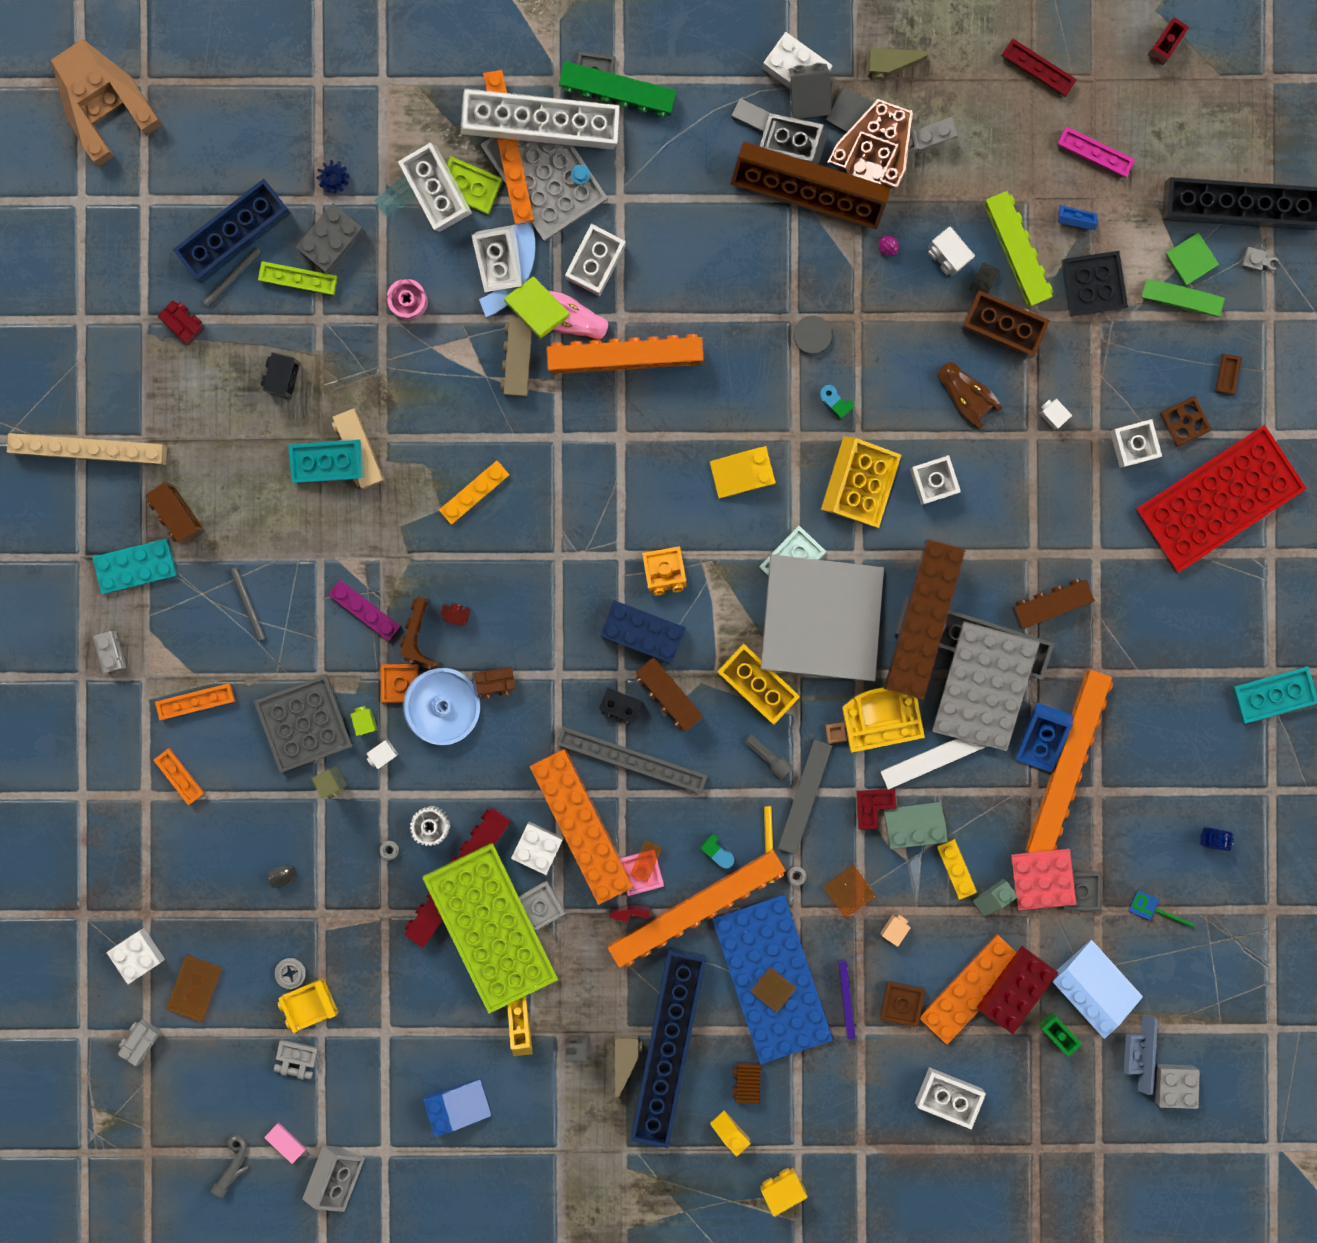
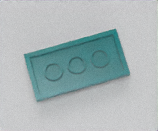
M361 439L288 445L292 483L364 478Z
M168 539L92 557L101 594L177 576Z
M1309 666L1233 686L1243 724L1317 704V695Z

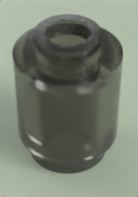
M289 864L273 869L267 874V880L271 888H280L295 882V877H297L294 866Z

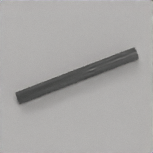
M256 247L203 303L209 307L262 252Z
M238 568L230 569L258 641L263 640L266 637Z

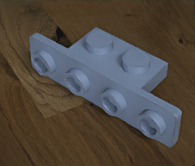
M1143 1015L1141 1034H1126L1124 1073L1139 1074L1138 1091L1153 1095L1158 1019Z

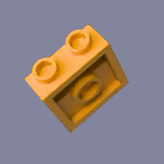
M680 546L642 553L649 594L653 593L655 596H660L667 590L681 592L684 590V587H687Z

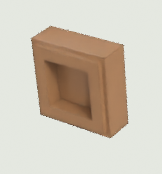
M844 722L825 724L827 744L847 741Z

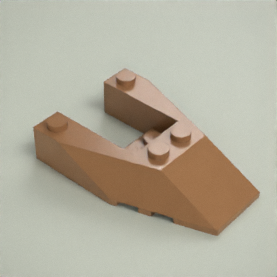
M80 40L51 59L66 118L83 148L97 166L100 167L115 156L94 124L121 106H126L140 129L146 135L163 125L131 76L85 40Z

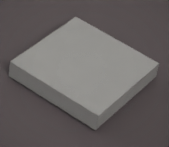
M547 880L518 896L535 931L566 914Z

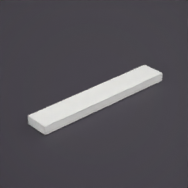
M956 738L884 769L880 773L887 789H890L987 746Z

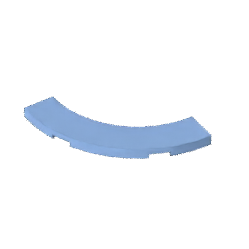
M531 222L514 224L518 242L522 284L528 281L535 260V235ZM518 287L496 290L479 299L486 318L495 315L508 305L504 302V298Z

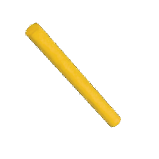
M764 806L766 853L773 849L772 806ZM771 879L767 883H774V880Z

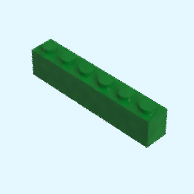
M564 61L559 80V87L564 92L573 93V91L581 93V96L587 98L597 96L602 102L610 103V101L618 102L619 106L629 108V105L637 107L636 110L641 112L654 111L655 115L660 117L670 116L677 91Z

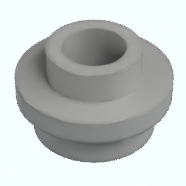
M386 841L380 846V855L384 859L392 860L397 857L399 847L395 842ZM387 847H391L393 849V852L391 854L387 853Z
M792 867L787 873V879L791 885L800 886L806 880V873L801 867ZM799 873L800 878L797 880L794 879L793 874Z

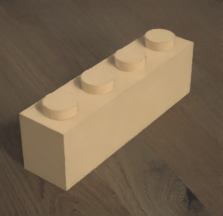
M353 408L333 416V429L335 433L340 434L342 439L339 441L361 439L364 478L354 479L357 487L360 486L361 489H367L384 482V477L357 410Z

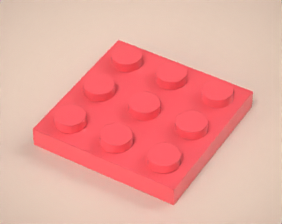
M1070 849L1011 855L1016 895L1018 896V910L1076 905Z

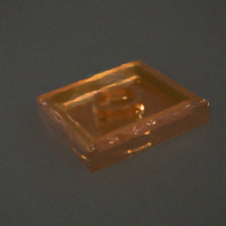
M854 864L823 885L845 918L876 897V894Z

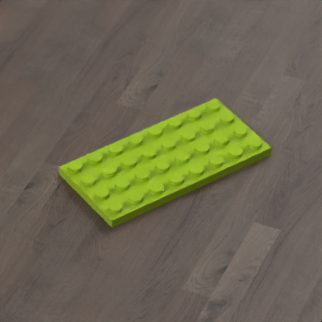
M493 843L422 876L489 1014L558 980Z

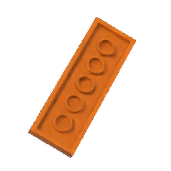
M996 934L920 1015V1020L942 1041L948 1044L979 1012V1009L976 1008L1014 957L1016 951Z

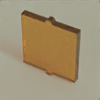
M770 966L765 974L759 977V981L752 988L751 992L777 1013L784 1003L789 1001L788 998L797 987Z

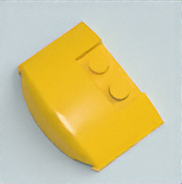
M883 687L863 692L842 707L851 753L925 738L917 698L889 691Z

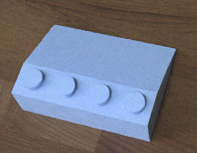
M1092 940L1087 942L1056 970L1059 973L1052 981L1104 1039L1122 1023L1143 997Z

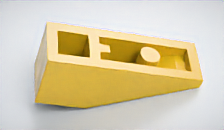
M524 996L507 1005L510 1045L513 1056L533 1054L527 998Z

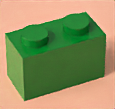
M1053 1012L1038 1024L1067 1057L1082 1045Z

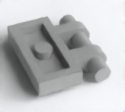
M281 1039L276 1060L283 1061V1064H275L274 1072L281 1073L283 1076H296L297 1079L304 1080V1078L311 1080L313 1072L306 1071V1067L313 1068L315 1066L318 1047ZM289 1064H298L300 1067L299 1069L289 1067Z

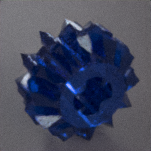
M330 160V166L323 163L322 165L325 169L319 168L317 170L322 174L316 177L318 181H321L319 186L321 188L325 187V192L327 193L331 188L333 194L337 193V188L343 191L342 184L345 186L349 184L344 179L350 178V175L345 173L347 171L346 166L341 167V162L339 161L334 164L333 160ZM335 173L337 178L334 177L335 180L332 181L329 177H332L331 174Z
M1203 828L1200 835V844L1211 849L1230 851L1234 843V834L1220 829Z

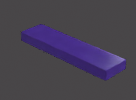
M838 959L847 1039H854L855 1030L848 967L845 959Z

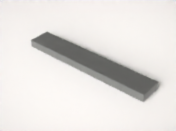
M813 740L778 849L793 854L797 853L832 745Z

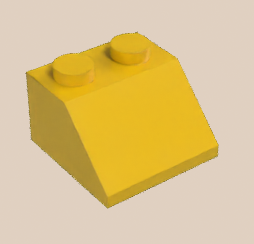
M794 1168L782 1170L778 1177L774 1179L769 1178L760 1186L773 1217L807 1198L805 1187Z

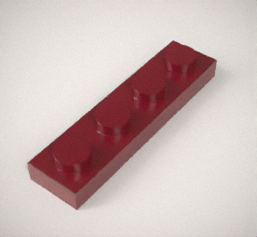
M1013 38L1001 55V57L1064 97L1067 96L1077 80Z

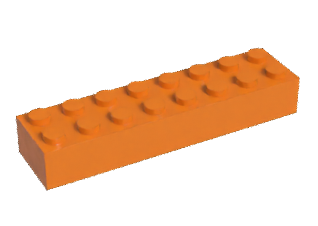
M698 334L686 335V338H678V335L667 336V339L659 340V337H648V340L640 341V338H629L628 342H621L620 339H610L609 343H601V340H592L590 344H582L581 341L570 342V345L564 346L562 343H551V346L547 347L548 371L550 374L703 365L702 337H698Z
M566 748L532 764L530 769L598 905L633 888L628 872Z

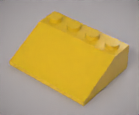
M843 436L821 510L879 528L901 455L858 438Z

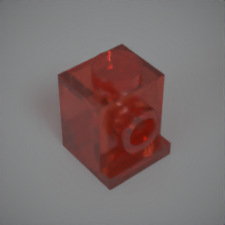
M452 603L451 606L443 604L440 615L443 616L442 620L466 626L471 608L466 607L463 610V606Z

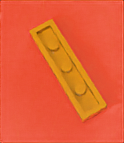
M495 461L439 511L453 525L510 475L498 461Z

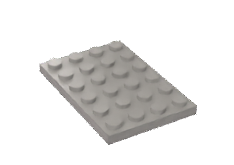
M491 137L480 145L506 183L497 138ZM517 140L534 221L531 223L544 242L608 200V197L591 172L590 179L585 184L579 185L572 180V169L577 165L586 166L574 146Z
M963 622L932 732L1007 751L1039 647V641Z

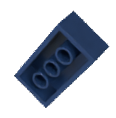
M614 600L600 636L673 663L686 627Z

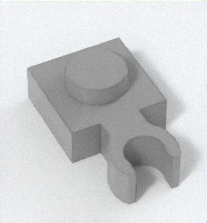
M1247 247L1242 267L1261 271L1265 267L1269 271H1274L1276 268L1271 267L1270 262H1278L1279 260L1275 257L1266 258V251Z

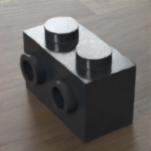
M608 687L599 709L602 710V715L612 718L614 715L620 718L619 722L630 725V722L635 723L643 701Z

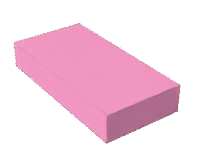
M279 1122L264 1137L292 1164L306 1150Z

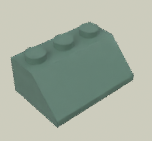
M941 802L883 809L887 844L890 849L948 842Z

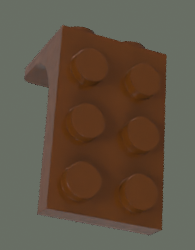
M418 596L411 605L413 614L411 618L408 617L405 629L408 630L406 636H402L399 647L402 648L400 656L404 657V661L414 664L419 661L423 663V667L435 669L441 666L442 662L427 658L418 647V635L429 602L428 598Z

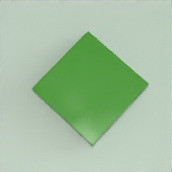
M1199 232L1165 253L1185 286L1219 265Z

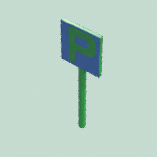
M1137 890L1129 912L1151 920L1153 913L1157 912L1190 927H1194V924L1157 909L1158 898Z

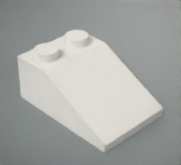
M514 225L477 231L473 234L472 240L484 292L522 286L518 242Z

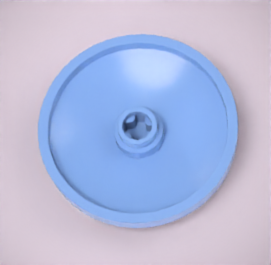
M436 668L423 672L411 682L404 696L403 712L407 725L418 738L430 744L448 745L462 740L473 730L479 718L480 700L479 696H475L473 683L465 675L449 668Z

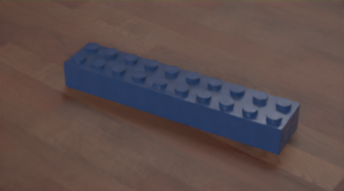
M668 947L630 1141L665 1148L669 1147L706 963V955Z

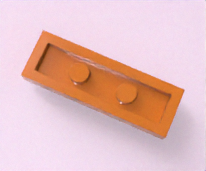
M168 748L153 760L188 806L205 794L171 748Z

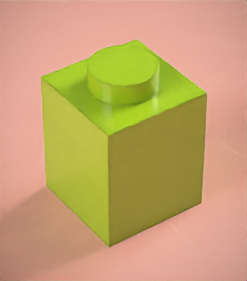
M366 706L355 708V713L350 714L356 736L378 730L371 708L366 709Z

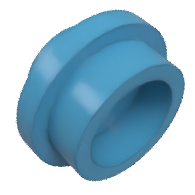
M577 165L571 171V178L576 184H585L590 179V171L584 165Z

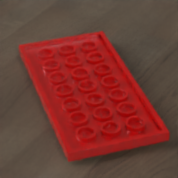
M1263 425L1135 510L1176 573H1179L1307 488L1266 425Z

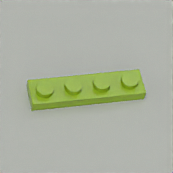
M263 261L261 262L258 277L260 282L335 296L338 276Z

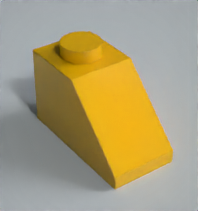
M722 1111L710 1122L723 1143L736 1157L751 1144L750 1138L725 1111Z

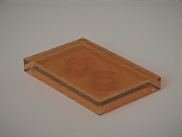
M187 954L166 1009L203 1022L223 967Z

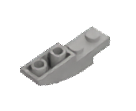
M950 117L916 131L911 130L908 155L943 144L942 142L959 137L954 119Z

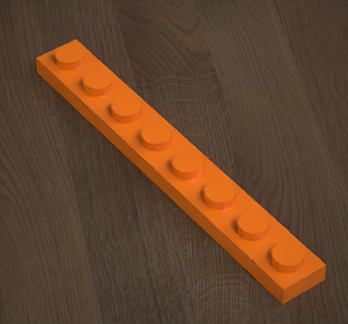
M502 70L483 73L487 92L507 94ZM497 138L514 223L518 225L533 222L534 217L518 142L514 139Z

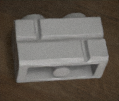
M109 631L93 636L103 673L126 668L120 642L117 641V631Z
M145 1019L139 1022L135 1021L129 1030L131 1034L128 1039L125 1037L118 1046L120 1048L118 1055L128 1060L134 1066H138L143 1061L162 1032Z

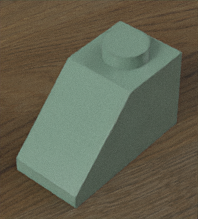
M1002 879L972 901L981 914L986 916L1005 907L1018 896L1009 883Z

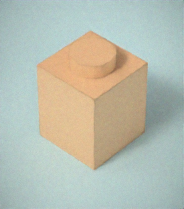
M892 915L880 934L898 947L911 927L907 924L908 920L903 916L898 915L896 917Z

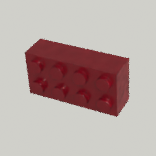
M1021 946L976 1008L1005 1030L1014 1034L1059 972Z

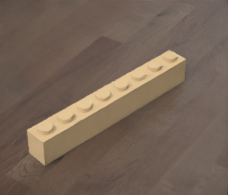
M8 433L7 453L15 455L166 465L168 446L163 444Z

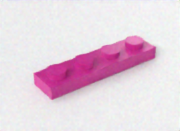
M1067 126L1064 128L1057 143V146L1123 178L1128 176L1135 159Z

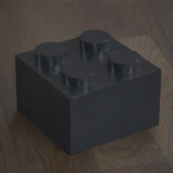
M272 352L271 357L268 356L266 360V368L268 369L266 375H263L261 380L262 390L268 394L292 400L301 362L293 357Z

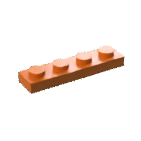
M228 683L156 701L155 705L159 720H164L236 701L232 685Z

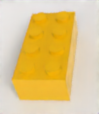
M742 644L717 672L774 725L800 696L775 672L760 670L761 659L745 644Z

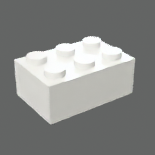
M785 32L763 62L762 69L791 89L789 68H793L796 65L810 66L814 63L827 64L830 73L833 65Z
M591 224L565 274V278L600 296L626 246V241Z
M929 1067L915 1104L919 1109L972 1129L986 1093L980 1087Z

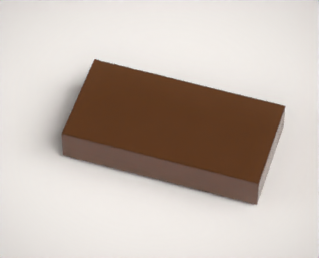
M1221 354L1214 392L1235 395L1242 357Z

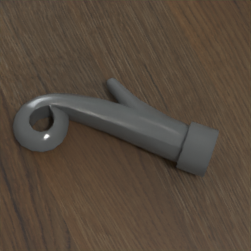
M233 1135L228 1139V1148L238 1153L211 1189V1192L220 1198H224L231 1184L249 1169V1166L240 1168L247 1152V1142L241 1135ZM238 1141L240 1143V1146L235 1147L233 1145V1142Z

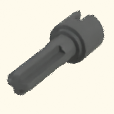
M750 735L746 739L745 743L770 765V771L780 780L794 767L783 756L778 758L754 735Z

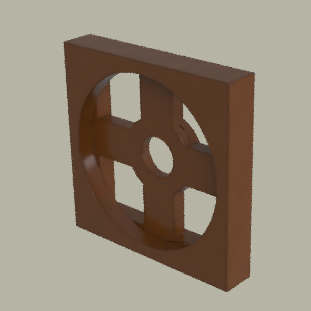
M1196 396L1160 413L1176 447L1212 430ZM1184 405L1192 406L1197 412L1188 414ZM1176 410L1179 420L1171 424L1169 421L1172 411ZM1184 418H1188L1190 420V423L1188 425L1183 424ZM1201 419V428L1196 433L1193 427L1194 422ZM1180 428L1186 429L1189 437L1181 438L1176 435L1175 431Z

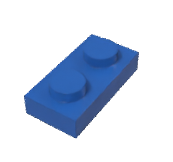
M1060 205L1058 222L1095 231L1098 214Z

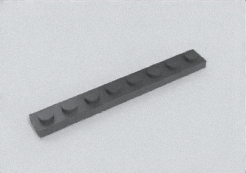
M562 726L556 745L701 794L708 776Z

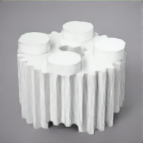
M435 806L424 807L416 812L410 823L412 825L410 827L412 829L411 833H413L412 837H415L414 840H418L417 843L425 844L426 846L442 842L447 837L448 830L450 829V819H447L448 815H445L446 812H442V809L439 810V807ZM426 822H432L434 824V830H428L426 828L428 826Z

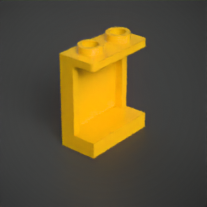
M324 977L283 994L278 998V1007L282 1013H285L287 1018L285 1020L286 1026L289 1030H292L293 1034L324 1019L335 1017L339 1013Z

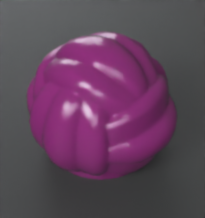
M883 236L880 238L878 243L880 253L885 256L896 255L899 250L897 238L893 236Z

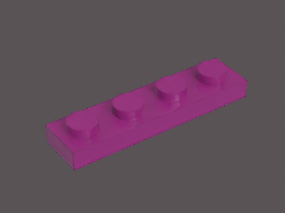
M339 580L328 594L388 641L394 637L401 627L342 580Z

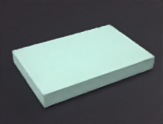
M798 525L771 555L819 560L826 551ZM770 556L759 566L767 575L769 574Z

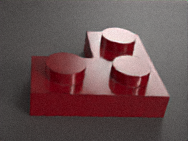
M895 789L856 790L858 829H878L877 809L896 808Z

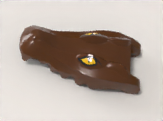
M948 362L939 370L937 377L946 386V390L953 400L957 411L978 430L983 426L979 419L992 407L996 411L1002 409L998 399L990 389L963 372L955 363Z

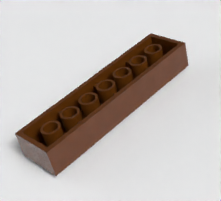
M744 141L730 183L740 188L875 230L879 226L891 187Z
M930 539L925 540L884 689L924 700L966 549Z

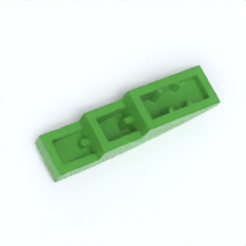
M1146 279L1142 299L1161 302L1163 305L1216 317L1221 316L1225 298L1151 279Z

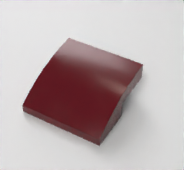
M631 904L615 907L610 910L609 918L628 922L629 916L634 915L649 919L650 906Z

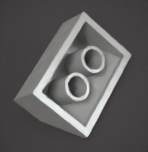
M323 1145L302 1199L316 1210L344 1212L365 1158L340 1147Z

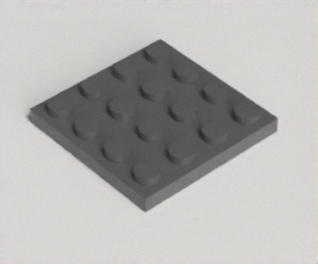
M327 674L254 701L280 773L353 747Z

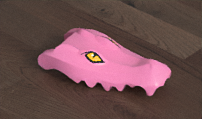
M549 291L570 313V317L553 329V331L578 336L586 335L597 340H601L605 336L608 329V321L594 314L576 299L566 294Z

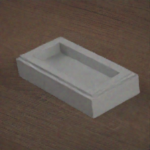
M740 98L731 117L764 133L770 113Z

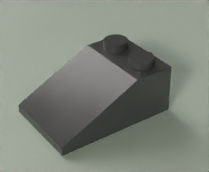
M770 113L760 147L819 164L828 131L822 124Z

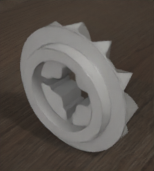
M286 958L275 969L276 981L286 989L297 988L306 977V968H304L302 962L295 958ZM288 968H291L292 971H298L293 975V980L290 975L283 976L288 972Z

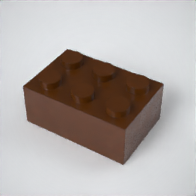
M163 482L145 495L148 498L146 501L148 506L152 510L157 511L159 522L163 526L168 527L170 530L168 534L174 542L188 544L205 532L173 484Z

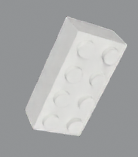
M430 142L398 161L434 230L441 232L472 214L437 145Z

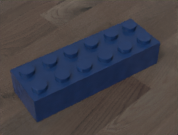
M263 178L176 246L173 251L193 277L202 284L290 215L291 212Z

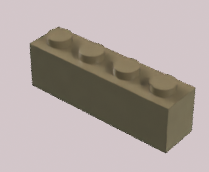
M509 317V322L505 323V334H508V341H504L503 352L507 353L506 360H503L502 372H505V380H501V391H504L505 396L528 398L533 331L521 318Z

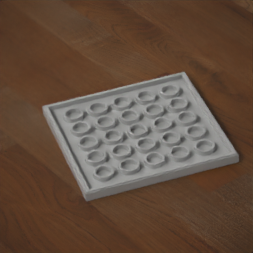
M770 555L760 670L874 682L876 677L884 567Z

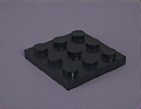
M1120 251L1061 260L1070 317L1128 308Z

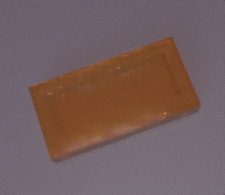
M645 839L630 875L648 882L663 847Z

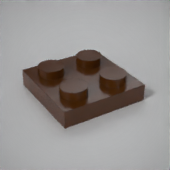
M887 981L880 1020L918 1027L925 988Z

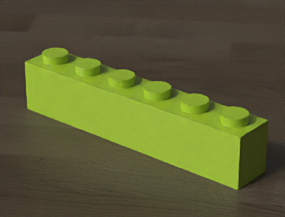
M1008 191L986 199L983 203L1027 307L1031 308L1053 297V289L1044 278L1046 275L1042 265L1039 266L1037 251L1029 243L1030 235L1027 230L1023 229L1021 224L1023 219L1021 214L1015 210L1013 196L1009 195Z

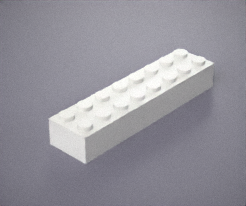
M464 90L461 134L614 150L617 145L619 105Z

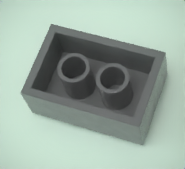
M332 203L296 248L326 274H331L362 237L365 230Z

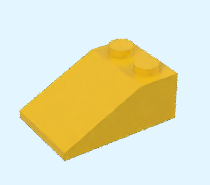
M766 446L710 461L719 499L775 485Z

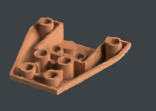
M878 99L836 144L828 163L844 173L889 186L891 189L898 188L906 172L913 111Z

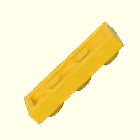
M955 839L937 845L936 847L958 899L960 900L977 893Z

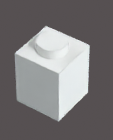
M1049 399L1041 406L1043 410L1039 413L1054 430L1062 426L1072 416L1058 399L1053 401Z
M387 739L367 753L369 756L367 760L373 768L376 766L379 769L399 754Z

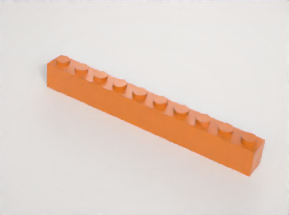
M1089 669L1086 670L1072 711L1073 724L1050 775L1025 848L1030 853L1057 850V845L1055 844L1057 838H1060L1063 833V820H1066L1069 815L1070 809L1068 806L1070 801L1074 800L1076 794L1074 790L1075 785L1081 780L1082 772L1080 771L1082 765H1085L1088 760V754H1086L1088 747L1093 745L1095 738L1093 733L1099 727L1101 718H1099L1100 712L1105 709L1107 692L1110 693L1113 686L1111 676Z
M774 849L612 942L608 945V950L618 967L624 966L626 968L635 962V958L639 956L643 958L649 955L652 948L656 946L661 948L668 943L667 940L671 937H674V939L684 934L683 930L689 927L693 929L701 924L700 921L702 919L714 917L719 909L723 908L726 910L734 905L733 901L738 898L740 900L747 898L751 895L750 891L755 888L758 891L767 886L766 882L769 880H778L784 876L785 868Z

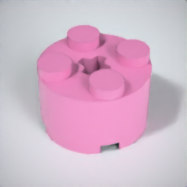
M411 279L398 280L388 290L387 301L389 308L398 318L413 321L421 317L426 311L428 305L427 294L418 282ZM405 297L410 298V299H411V302H410V303H408V302L405 303L404 298H405Z

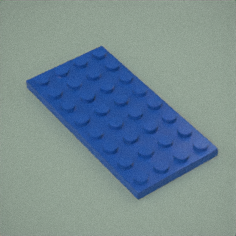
M785 894L713 917L712 920L760 1064L832 1041L833 1038Z

